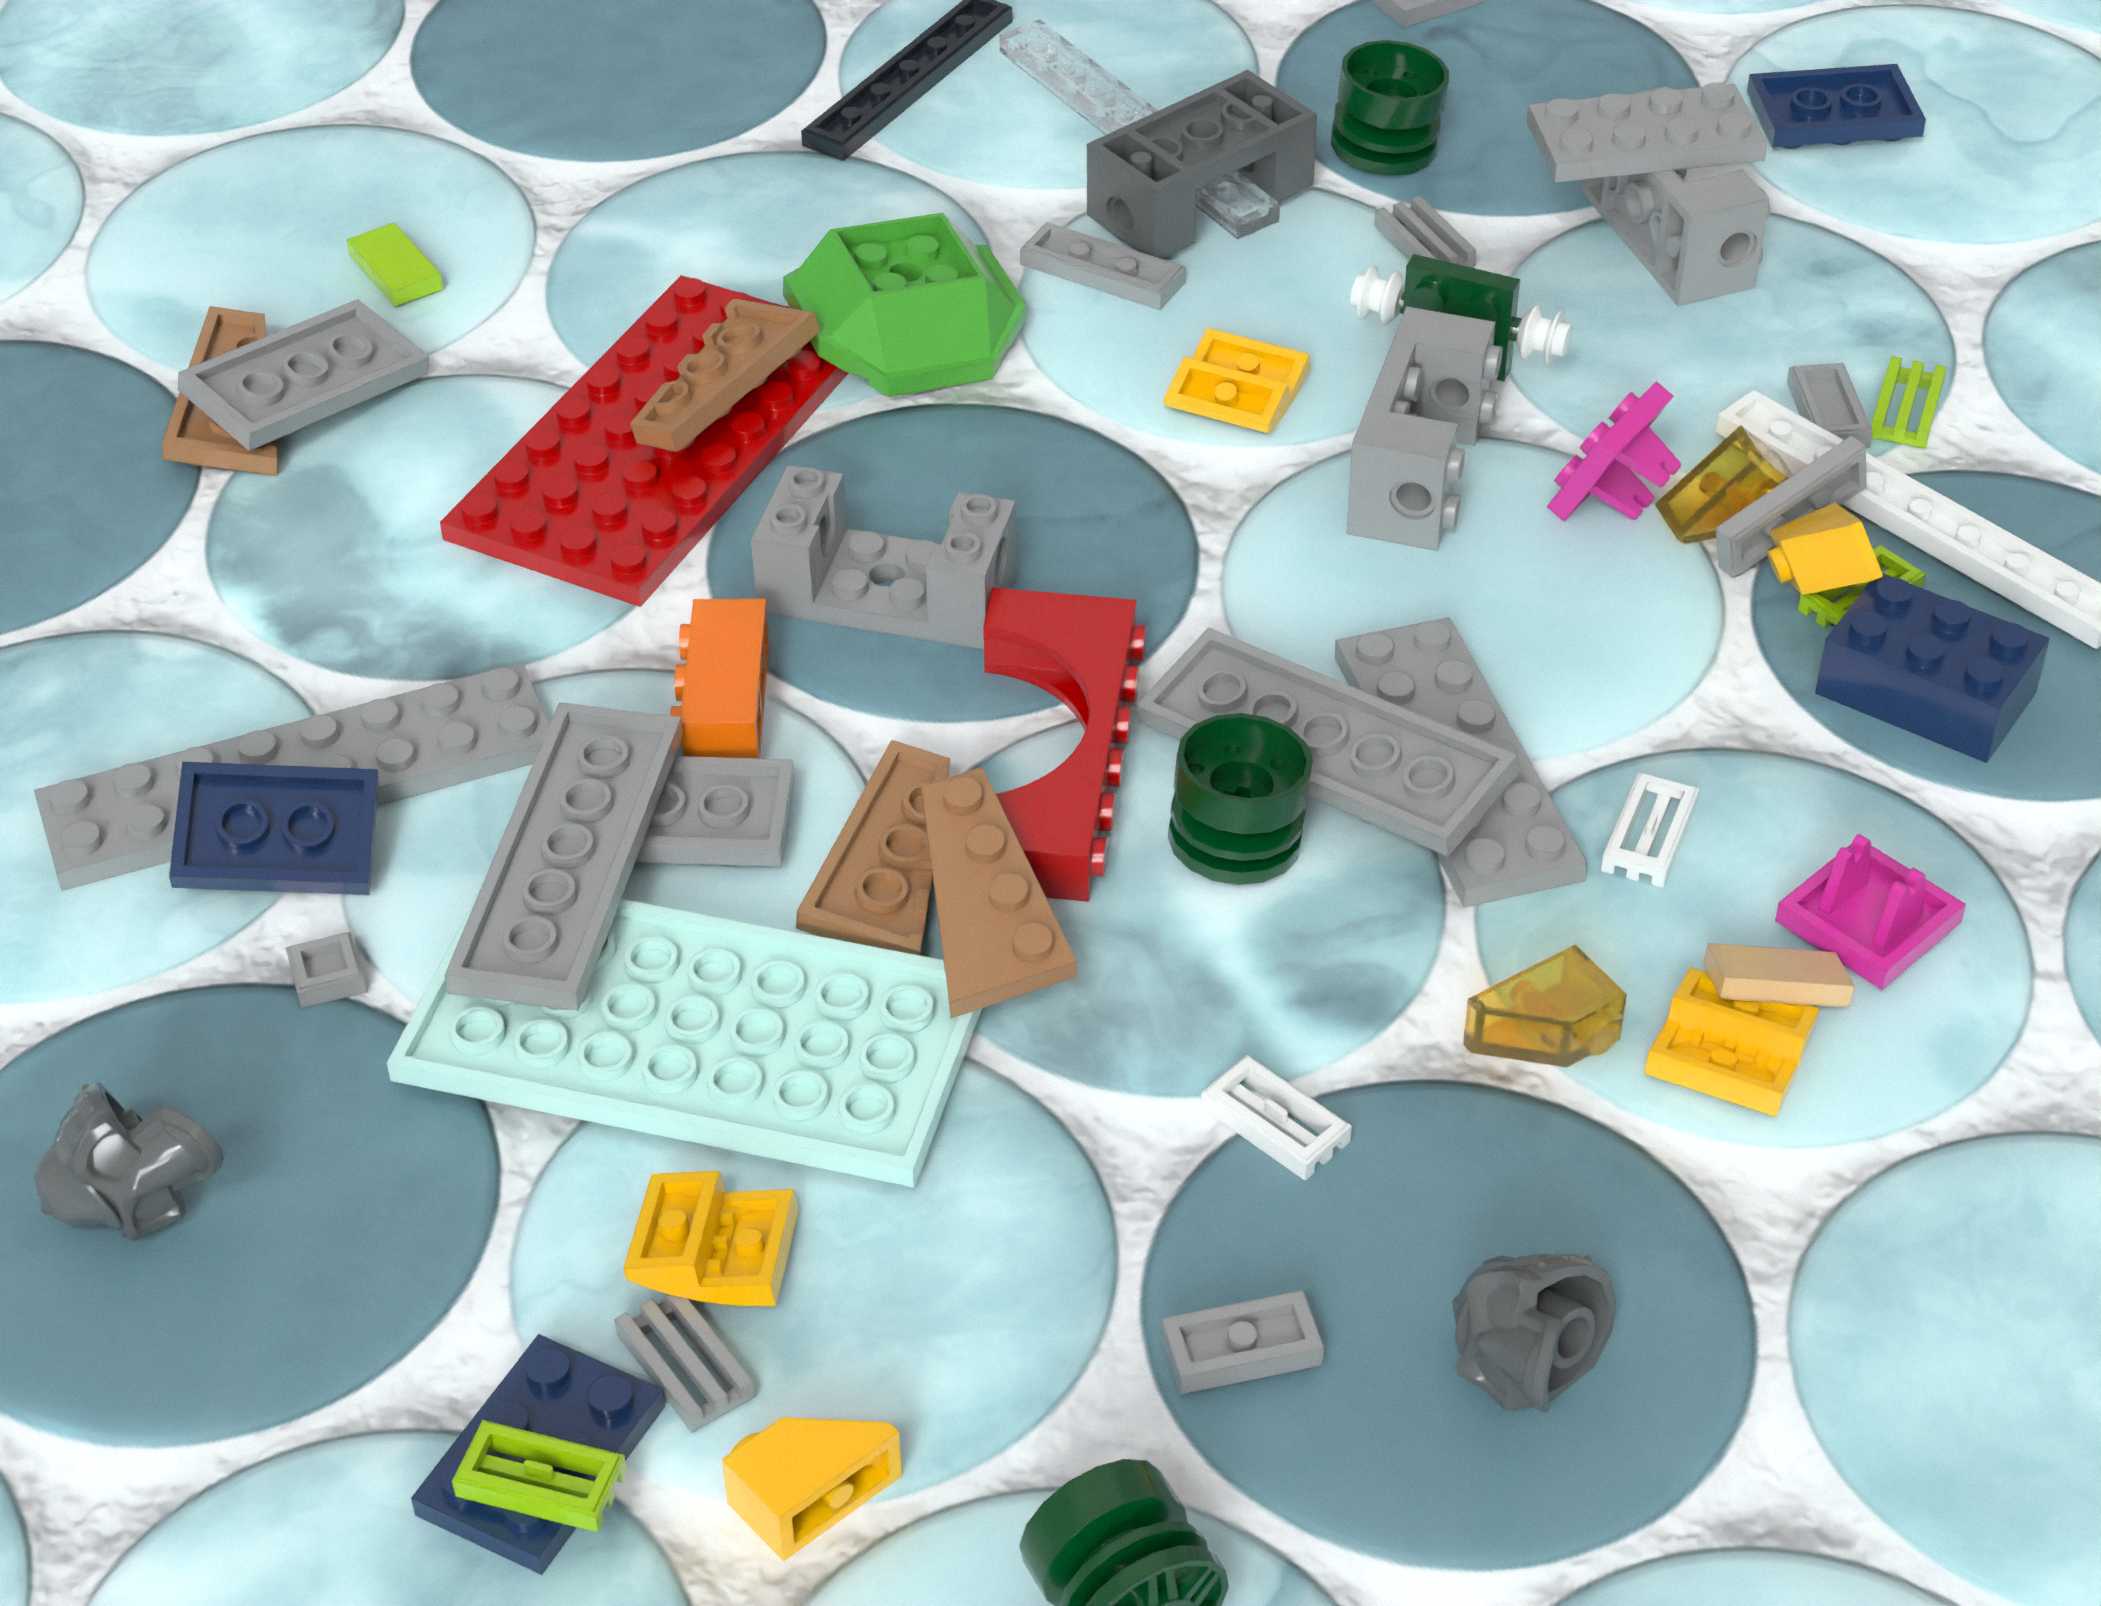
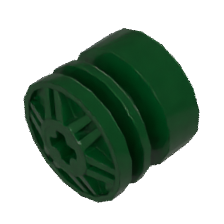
M1372 41L1351 48L1342 60L1338 86L1339 101L1335 105L1330 144L1337 156L1353 167L1375 174H1409L1427 167L1436 155L1437 137L1440 133V115L1444 111L1449 84V70L1442 59L1425 48L1400 41Z
M1244 713L1216 715L1194 724L1181 737L1176 757L1173 784L1175 792L1171 804V818L1168 828V839L1173 854L1189 870L1212 881L1242 885L1262 883L1284 874L1298 859L1301 845L1302 828L1306 812L1305 806L1313 758L1307 743L1290 727L1268 717Z
M1122 1459L1099 1465L1068 1481L1041 1504L1026 1524L1019 1544L1023 1563L1045 1599L1054 1606H1222L1229 1588L1226 1570L1218 1557L1208 1550L1207 1541L1202 1533L1188 1523L1185 1507L1162 1472L1147 1460Z

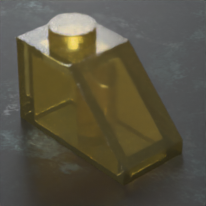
M1740 425L1658 500L1655 505L1677 540L1684 545L1717 538L1716 527L1787 480L1793 473L1777 452Z
M1575 944L1468 998L1463 1045L1471 1053L1567 1068L1590 1055L1597 1056L1605 1053L1620 1040L1627 994Z

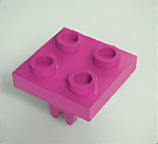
M1657 381L1640 398L1633 392H1630L1608 418L1614 425L1610 428L1602 421L1579 447L1586 454V457L1582 460L1578 455H1575L1554 479V482L1561 489L1548 504L1547 508L1561 520L1565 521L1593 494L1627 517L1636 520L1643 512L1642 507L1647 508L1654 501V495L1633 471L1658 487H1663L1669 481L1670 475H1675L1681 468V462L1650 428L1674 396Z
M1857 834L1848 847H1841L1832 860L1778 903L1775 921L1819 950L1836 952L1844 966L1883 990L1962 922L1966 904L1925 879L1926 875L1914 867L1911 869L1907 868L1873 847L1869 839L1861 834Z

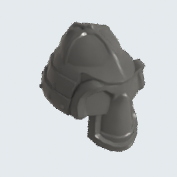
M98 1082L90 1086L87 1084L82 1086V1091L74 1099L75 1104L60 1122V1129L55 1135L54 1144L39 1162L34 1175V1181L38 1195L41 1198L42 1213L50 1214L54 1218L67 1223L72 1228H94L106 1224L118 1231L122 1229V1237L135 1241L154 1230L183 1218L187 1210L180 1189L193 1182L209 1178L221 1168L224 1156L222 1149L212 1136L190 1118L175 1110L158 1106L143 1120L132 1107L125 1110L117 1099Z
M1532 1254L1519 1256L1518 1258L1501 1255L1484 1261L1467 1278L1460 1293L1452 1301L1456 1322L1455 1340L1458 1352L1462 1354L1456 1365L1458 1374L1484 1390L1504 1410H1516L1518 1408L1523 1410L1534 1407L1547 1413L1549 1411V1402L1594 1368L1612 1332L1616 1297L1608 1272L1592 1262V1258L1589 1255L1581 1257L1572 1254Z

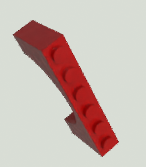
M992 587L983 625L984 673L1016 678L1047 691L1063 702L1074 713L1085 731L1073 753L1053 771L1027 785L997 793L996 796L1045 897L1089 902L1093 876L1104 877L1106 872L1108 838H1101V832H1112L1114 828L1116 793H1109L1110 787H1121L1124 750L1117 749L1118 744H1129L1132 707H1125V703H1136L1140 668L1133 665V661H1144L1147 626L1136 625L1137 600Z

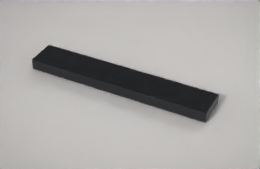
M996 0L961 1L801 130L802 146L841 161L846 160L1012 23V6Z

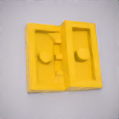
M1206 328L1193 357L1184 356L1163 399L1164 406L1270 433L1281 421L1300 391L1311 369L1310 354Z
M1690 967L1672 998L1668 1019L1649 1050L1644 1074L1776 1117L1804 1056L1816 1025L1820 1008L1803 1004L1721 999L1708 973Z
M720 1171L651 1174L623 1268L626 1280L649 1289L696 1301L738 1306H776L799 1213L794 1189L725 1192Z

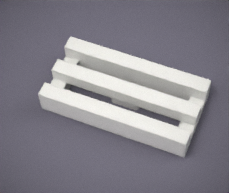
M1638 772L1603 854L1601 871L1614 874L1617 866L1626 868V878L1639 881L1641 874L1644 873L1652 876L1651 885L1664 888L1696 809L1700 789ZM1648 791L1657 793L1658 796L1635 851L1625 850V845ZM1672 798L1680 799L1681 801L1658 857L1649 856Z
M1249 1055L1243 1057L1201 1092V1108L1305 1181L1314 1174L1317 1162L1324 1165L1333 1157V1148L1335 1146L1343 1149L1351 1142L1352 1126ZM1243 1081L1267 1099L1265 1101L1239 1083ZM1288 1113L1320 1135L1316 1137L1287 1117Z

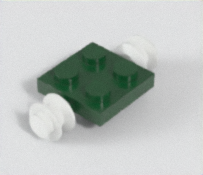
M1416 254L1412 255L1406 265L1405 283L1399 271H1395L1388 280L1380 279L1377 266L1372 265L1365 275H1357L1351 292L1350 303L1351 306L1357 307L1358 318L1364 320L1371 311L1379 312L1381 323L1385 326L1391 323L1399 314H1403L1406 306L1496 322L1493 345L1502 346V359L1496 380L1502 382L1506 380L1511 371L1514 341L1517 342L1522 359L1527 360L1534 350L1544 352L1546 365L1550 366L1556 356L1565 357L1573 332V325L1565 323L1566 315L1563 310H1560L1553 319L1543 318L1541 306L1536 304L1524 314L1523 318L1517 317L1520 279Z

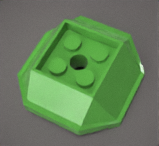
M943 212L830 229L799 268L783 276V296L790 308L815 313L820 332L810 342L818 356L845 372L869 379V386L888 397L992 380L1002 363V356L1013 344L1025 323L1026 303L987 245L974 244Z

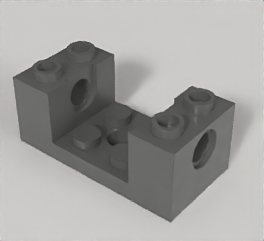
M1243 71L1087 143V215L1137 251L1161 259L1195 243L1196 189L1204 185H1208L1227 174H1231L1232 176L1243 178L1254 185V191L1274 204L1312 186L1314 182L1317 114L1251 71Z

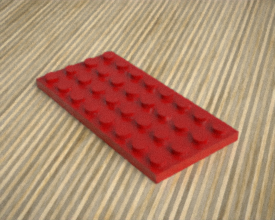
M680 275L440 521L442 539L641 607L849 372H845L819 357L809 341L802 347L798 355L786 360L768 375L766 381L761 386L752 389L736 402L727 415L716 419L697 435L695 441L690 446L676 452L638 444L630 423L663 383L677 381L680 377L677 368L679 363L687 354H699L704 348L705 344L702 335L712 323L723 324L726 321L727 316L724 308L733 298L790 308L789 306H782L752 297L743 292H736L709 284L697 278Z

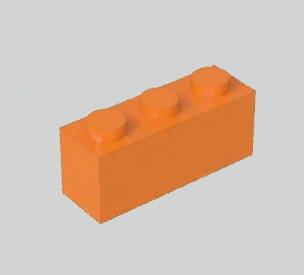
M693 599L691 623L680 624L679 631L681 660H686V664L676 665L675 697L676 701H682V705L671 706L670 716L681 717L683 737L681 743L683 756L760 759L770 648L766 599Z

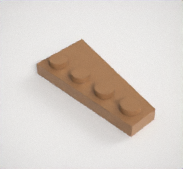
M733 298L724 308L727 316L726 321L723 324L712 323L702 335L705 344L704 348L699 354H687L679 363L677 368L680 377L677 381L663 383L630 423L636 442L676 452L690 446L695 441L697 435L716 419L727 415L736 402L752 389L761 386L766 381L768 375L786 360L798 355L802 347L820 332L815 313Z
M210 306L188 368L266 337L265 314ZM181 392L179 393L162 441L163 460L182 462L194 466L203 465L277 476L275 440L248 451Z
M891 740L800 904L796 916V929L820 937L921 955L933 879L921 786L948 778L950 758Z
M983 767L921 786L951 1018L1076 978L1077 960Z

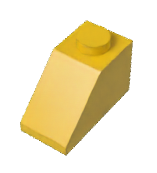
M1837 503L1830 504L1769 531L1775 548L1767 551V556L1775 576L1780 584L1789 581L1790 585L1802 595L1870 582L1883 576L1862 521Z
M782 1417L762 1432L752 1433L741 1439L731 1450L730 1454L722 1459L727 1504L784 1562L902 1477L899 1431L890 1422Z

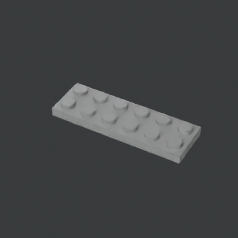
M1450 617L1370 632L1335 641L1334 658L1348 685L1518 755L1519 774L1450 856L1447 857L1435 851L1464 908L1585 881L1587 862Z
M1209 627L1136 704L1140 723L1179 740L1194 724L1216 715L1244 713L1268 717L1288 726L1307 743L1313 758L1308 796L1447 857L1450 856L1520 772L1518 755Z
M559 702L444 976L448 994L579 1011L683 737L681 717Z

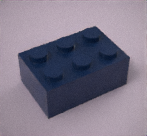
M1882 573V577L1868 583L1826 637L1815 694L1988 763L2036 694L2050 638L2028 630L2019 624L2005 621L1969 607L1960 601L1948 599L1912 585L1903 579L1894 578Z

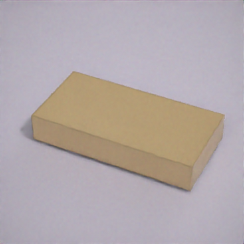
M1708 943L1703 960V965L1721 999L1845 1007L1850 1006L1855 988L1836 952Z

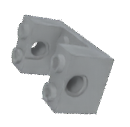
M1654 88L1636 93L1653 92L1654 90L1659 88ZM1687 169L1582 180L1581 192L1678 307L1755 288L1758 265L1763 259L1762 240L1765 221L1770 215V203L1765 191L1759 188L1743 169L1684 183L1683 179L1686 176Z
M1406 306L1352 442L1346 534L1438 551L1445 529L1455 530L1460 512L1461 496L1452 494V484L1460 483L1465 462V449L1456 448V445L1460 443L1475 446L1482 425H1492L1497 407L1498 392L1489 391L1490 380L1496 381L1502 359V346L1493 345L1496 322Z
M787 465L751 538L756 599H766L767 614L984 649L983 625L992 587L1011 589L1017 576L1016 501L991 497L985 494L958 492L949 511V528L942 544L929 540L909 539L878 534L872 531L847 529L844 474L822 471L812 467ZM893 581L890 586L877 585L880 582Z

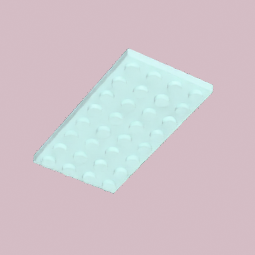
M478 891L387 1061L390 1081L915 1187L982 1008L951 1018L944 962L941 959L621 899L579 1011L448 994L444 975L477 899Z

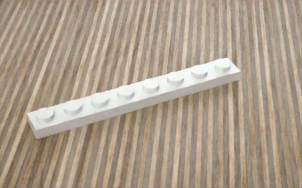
M1752 390L1718 413L1715 429L1716 433L1791 476L1844 441L1755 390ZM1866 453L1867 486L1842 505L2020 605L2025 610L2034 613L2069 633L2074 638L2083 641L2095 649L2101 646V583Z

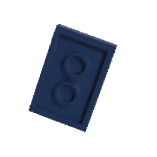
M1898 64L1749 74L1747 93L1772 148L1795 149L1803 145L1829 143L1847 145L1852 142L1871 140L1894 142L1902 138L1923 137L1926 118Z
M182 761L169 871L171 887L370 895L379 792L378 769Z
M538 1334L411 1497L415 1516L543 1575L577 1527L455 1497L452 1480L482 1420L625 1455L626 1461L666 1407L663 1389ZM488 1450L486 1453L487 1455L524 1463L525 1460H528ZM552 1466L555 1472L595 1481L597 1478L596 1476Z

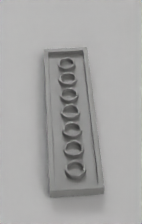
M523 662L444 683H436L429 687L387 698L375 699L368 703L322 715H314L280 726L253 731L215 743L191 747L184 751L127 764L81 778L65 780L58 784L35 789L34 793L61 891L171 862L182 761L378 769L379 792L377 806L532 765L550 724Z

